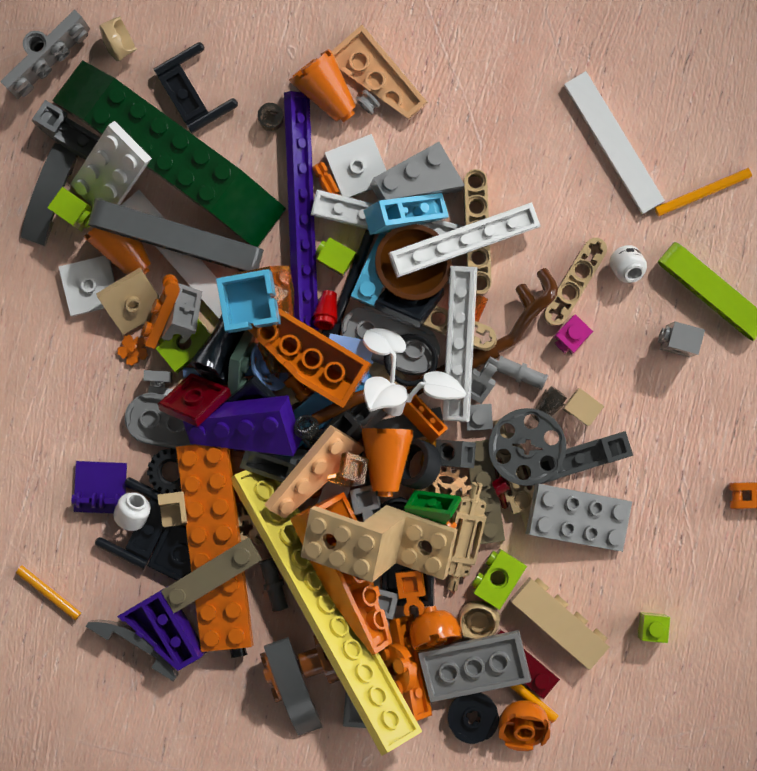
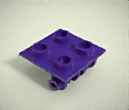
M76 461L75 490L71 498L74 512L114 514L118 500L122 495L126 494L124 482L127 478V463Z

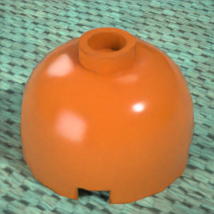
M436 606L425 608L424 613L413 620L409 632L411 645L415 651L434 648L435 645L443 643L448 645L462 639L457 619L453 614L445 610H437Z
M524 700L513 702L506 706L500 715L499 738L500 740L502 738L505 741V746L510 749L531 751L534 745L541 743V746H543L550 738L549 718L545 710L535 702Z

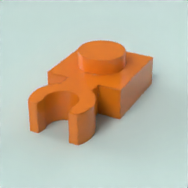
M417 570L396 572L399 599L406 598L407 600L404 606L405 616L411 615L410 606L412 605L417 606L419 615H422L425 607L423 602L419 600V597L426 595L423 573Z

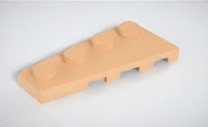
M360 25L331 51L341 71L406 118L410 119L428 103L363 25Z
M330 425L264 505L273 513L283 518L288 517L365 450L364 446Z

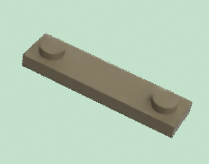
M248 537L166 587L161 593L173 613H176L255 565L262 558Z

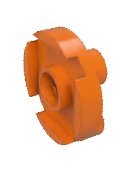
M398 643L388 645L378 653L403 695L415 686L417 679L416 666H411L409 658L412 656L403 645Z

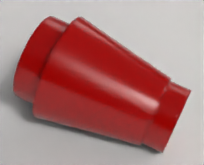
M322 291L312 316L314 326L319 329L331 330L337 323V294L334 291Z

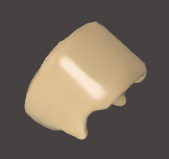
M121 16L99 25L103 43L109 54L116 61H121L124 57L137 50L121 20Z
M477 600L467 603L461 609L459 626L465 638L478 639L492 636L498 630L500 615L493 605Z

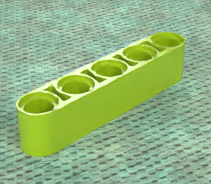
M673 242L658 260V264L745 337L755 341L757 338V307L677 242Z

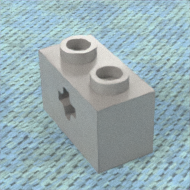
M672 322L660 331L658 343H662L660 350L686 357L699 355L705 329Z

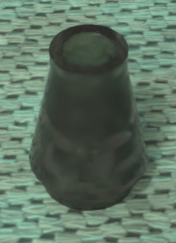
M551 385L548 390L545 389L535 409L552 416L565 406L564 402L567 397ZM531 414V416L539 422L538 417L534 414Z
M303 415L295 421L294 433L309 449L320 438L319 423L314 417Z

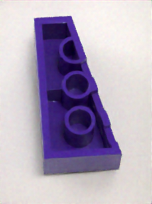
M288 395L224 402L198 427L183 421L190 444L294 456L302 441Z

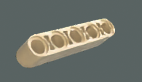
M470 170L463 181L465 185L463 188L465 226L489 218L487 177L481 170ZM474 176L478 177L482 181V186L472 188L468 184V179ZM472 202H479L483 206V211L479 214H474L470 211L469 205ZM490 245L466 253V267H478L477 277L483 278L486 281V288L484 290H476V296L485 295L491 287ZM475 252L482 253L485 256V263L476 265L473 263L471 255Z

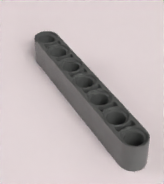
M99 199L94 200L88 222L89 226L244 273L259 270L264 251L259 247Z

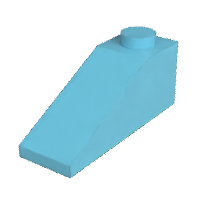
M443 193L380 200L363 210L370 235L388 233L398 227L411 224L422 225L449 217Z
M384 233L378 235L351 294V299L374 308L375 301L379 298L384 288L375 269V255L380 242L386 236Z

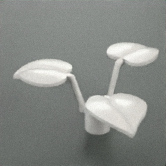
M374 328L365 332L363 343L369 351L378 355L390 354L391 356L390 382L378 376L371 377L365 382L364 399L369 412L383 408L389 415L400 416L403 413L406 402L411 403L413 396L421 388H424V393L427 396L435 399L450 400L466 397L465 390L455 378L439 371L426 373L423 377L424 382H419L411 393L408 394L404 386L394 383L396 353H403L405 351L406 344L404 339L396 332L383 328Z

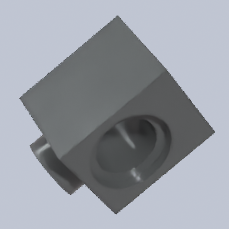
M436 439V447L441 456V466L474 468L475 442Z

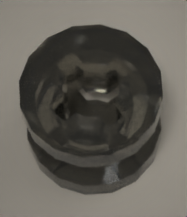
M266 103L258 110V120L262 128L273 132L283 125L284 116L282 109L277 104Z

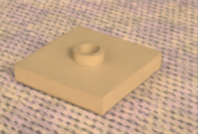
M141 268L136 269L96 293L97 298L123 335L150 320L153 315L151 313L152 305L155 299L160 298Z

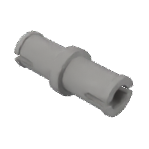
M503 356L500 357L499 363L496 366V372L498 371L513 377L518 383L522 381L540 390L543 389L548 377L547 374L545 375L528 368V364L523 363L521 365Z

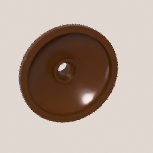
M411 224L391 230L382 239L375 255V269L380 282L391 294L404 300L419 301L434 296L445 286L450 277L452 258L397 278L388 255L389 252L438 236L439 234L436 231L423 225Z

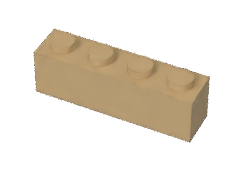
M529 577L510 601L587 669L591 670L610 648L605 643L608 638L597 628L592 632L585 626L588 620L576 611L573 615L566 609L569 604L558 594L553 598L546 592L550 587L542 580L537 578L534 581Z

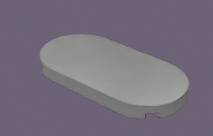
M369 305L353 309L343 320L341 336L363 339L365 332L374 328L388 329L399 335L417 334L431 342L436 350L437 357H439V342L432 330L425 326L419 328ZM405 339V351L403 353H396L395 370L408 375H421L428 372L432 366V355L429 348L419 340ZM372 352L371 360L384 365V355ZM389 355V364L391 368V356Z
M145 393L136 397L128 405L125 412V424L129 433L137 441L176 449L177 446L193 445L190 444L183 421L159 410L158 403L167 395Z

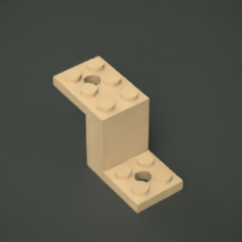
M388 505L364 522L313 506L309 512L301 557L369 582L375 581L396 563L444 580L448 575L458 529ZM327 534L335 537L336 546H332L327 542ZM423 540L431 544L432 552L423 550L421 546Z

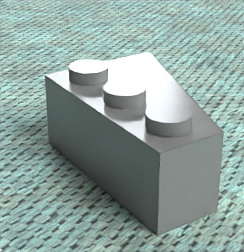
M440 142L374 177L370 183L379 201L436 193L453 194L461 192L465 186Z

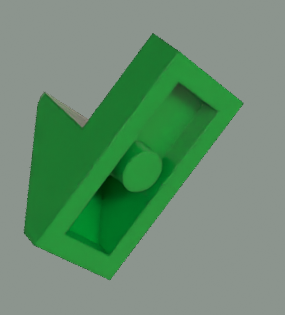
M414 490L404 510L405 512L429 518L444 525L452 518L462 499L461 496Z

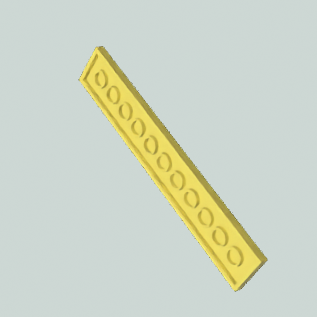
M248 470L233 475L231 479L236 493L381 756L421 733V728L379 653L372 655L335 606L310 560L301 557L303 545L290 520L291 517L300 513L299 509L297 508L288 517L283 518L270 511L264 505L282 482Z

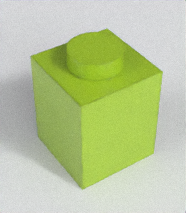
M329 237L327 242L322 240L315 254L319 255L317 262L343 277L356 256L355 251Z
M640 612L638 638L642 641L668 643L670 617L665 614Z

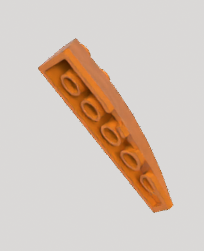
M280 308L278 310L281 324L257 328L252 324V329L248 331L299 382L342 408L346 406L372 366L368 361Z
M344 492L313 505L357 520ZM313 506L290 518L302 545L310 508ZM327 534V542L332 546H336L335 537ZM310 560L335 606L369 652L375 655L390 645L392 639L385 611L380 609L378 597L380 596L378 586H374V582L360 579Z

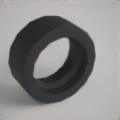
M412 438L400 484L419 490L429 487L440 473L441 456L437 447L421 439ZM422 450L424 456L423 466L420 472L411 478L409 472L410 462L413 456Z

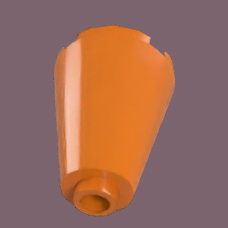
M327 49L320 54L321 57L313 59L296 72L289 81L335 121L341 119L342 122H345L355 114L353 109L356 105L330 49Z
M93 228L83 236L87 242L126 275L138 268H141L144 274L150 271L148 266L151 262L142 242L97 228Z
M362 428L361 434L372 491H378L377 496L393 497V492L399 491L413 438V430Z

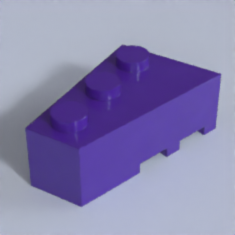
M162 590L117 617L122 622L125 621L131 626L140 638L143 637L154 647V650L179 671L201 658L207 652H201L200 639L183 610L181 609L173 613L161 593Z

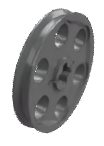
M530 408L518 409L502 417L493 428L489 439V455L493 466L502 477L518 485L532 486L535 483L541 484L549 480L561 468L566 455V439L560 425L547 413ZM529 414H534L539 419V424L534 429H528L524 425V419ZM508 423L514 426L515 433L511 438L501 436L500 428L503 424ZM553 430L558 433L559 441L557 444L548 445L544 441V435L547 431ZM526 440H531V445L543 448V450H531L529 455H526L523 449L512 446V444H525ZM500 449H507L511 453V459L506 464H501L496 459V453ZM544 456H551L555 460V467L550 471H545L540 466V461ZM521 465H526L531 469V476L527 480H521L516 475V470Z

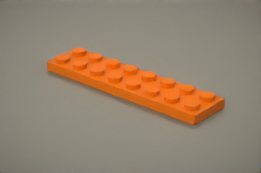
M196 444L176 447L181 491L184 492L188 523L186 524L191 572L241 542L235 489L231 479L233 472L230 448ZM245 571L195 601L201 652L254 646Z

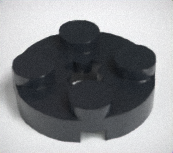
M482 692L456 697L448 709L449 727L455 737L462 742L468 744L482 742L492 737L497 730L499 724L497 707L493 700ZM473 710L478 711L479 722L468 723L467 713H472Z

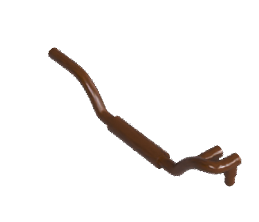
M547 268L537 272V277L544 290V293L537 299H534L526 284H520L516 287L515 290L523 304L524 312L516 321L511 332L498 339L493 349L488 351L477 348L473 349L472 370L483 366L490 356L496 359L500 357L499 353L517 344L533 319L554 301L557 296L558 286ZM445 364L436 368V371L445 373ZM416 386L407 387V393L410 394ZM421 388L416 393L417 396L424 393V388ZM364 389L355 392L344 408L332 403L311 414L316 426L354 406L364 403Z

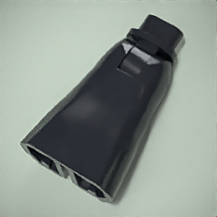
M221 314L213 332L190 362L201 377L220 385L228 384L230 357L245 330L233 333L226 332Z

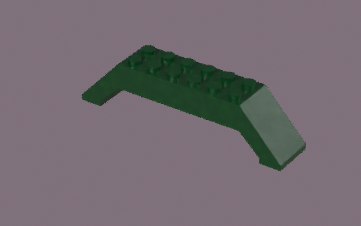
M83 60L52 100L69 114L86 123L101 135L109 124L116 121L152 158L146 168L206 210L252 246L259 247L286 210V207L233 163L116 78Z

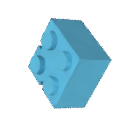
M269 269L216 278L226 332L233 333L252 329V324L257 328L281 324L277 300L271 298V296H276L273 274Z

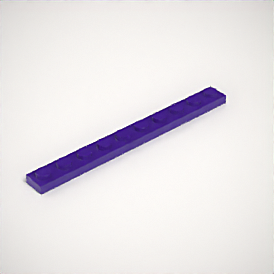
M288 91L284 92L292 315L319 332V328L314 326V320L312 319L318 304L315 221L314 216H311L314 195L310 99L302 92Z

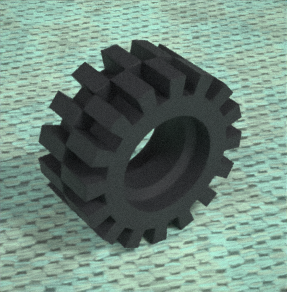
M176 449L159 451L148 464L147 475H149V482L156 491L158 490L163 494L182 492L180 477L176 481L170 482L162 476V467L165 463L173 461L178 464Z

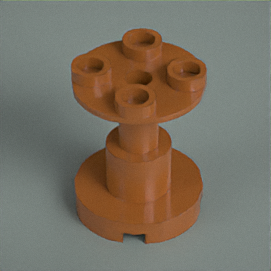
M314 634L316 648L298 654L299 659L297 662L301 674H304L307 679L325 673L329 684L335 683L340 679ZM266 652L260 653L262 664L266 668L263 669L266 682L274 686L271 688L275 703L283 701Z

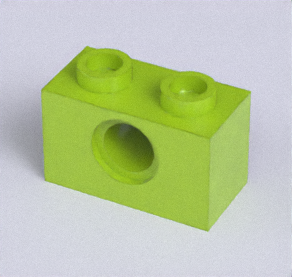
M62 187L47 208L82 232L84 228L88 229L90 227L88 222L92 208Z
M198 318L197 330L195 334L190 336L192 343L188 349L182 350L179 347V340L182 336L180 334H174L173 338L169 341L160 338L158 341L160 345L156 349L174 372L179 373L183 367L190 364L211 333Z
M499 548L497 553L495 551L491 552L485 562L488 565L487 569L483 574L479 572L471 585L474 587L472 592L500 610L527 566ZM497 570L504 573L503 582L493 584L490 580L491 574Z

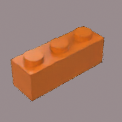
M417 394L413 396L411 403L406 402L403 414L431 443L448 429Z

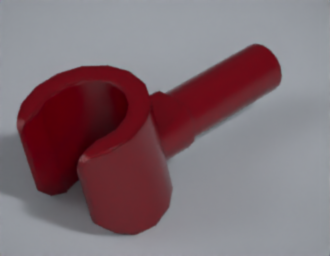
M501 476L491 484L500 499L502 508L506 509L508 508V503L504 493L510 490V487L504 477Z

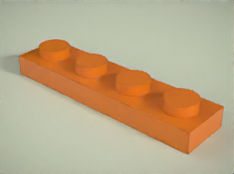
M411 614L410 616L396 617L393 620L389 619L393 643L403 645L412 656L409 658L411 666H416L417 679L415 686L412 690L403 694V698L414 718L418 721L432 716V710L418 655L419 651L413 649L410 641L409 632L411 623L414 620V615Z

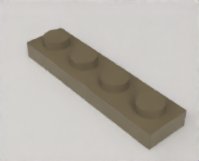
M489 440L475 441L474 468H468L471 486L472 482L483 484L479 498L486 502L484 514L487 518L480 544L505 541L499 497L496 495L495 489L491 484L496 480V474L489 455Z

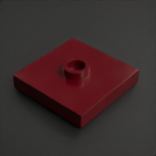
M191 373L158 403L160 411L198 427L231 396V392L225 386Z

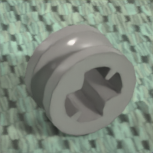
M364 89L362 91L363 95L361 97L357 96L356 101L364 110L372 115L374 113L373 109L375 107L379 108L380 103L372 94Z

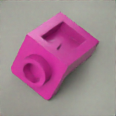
M574 314L553 336L557 340L555 345L563 353L566 354L569 351L573 354L593 331Z

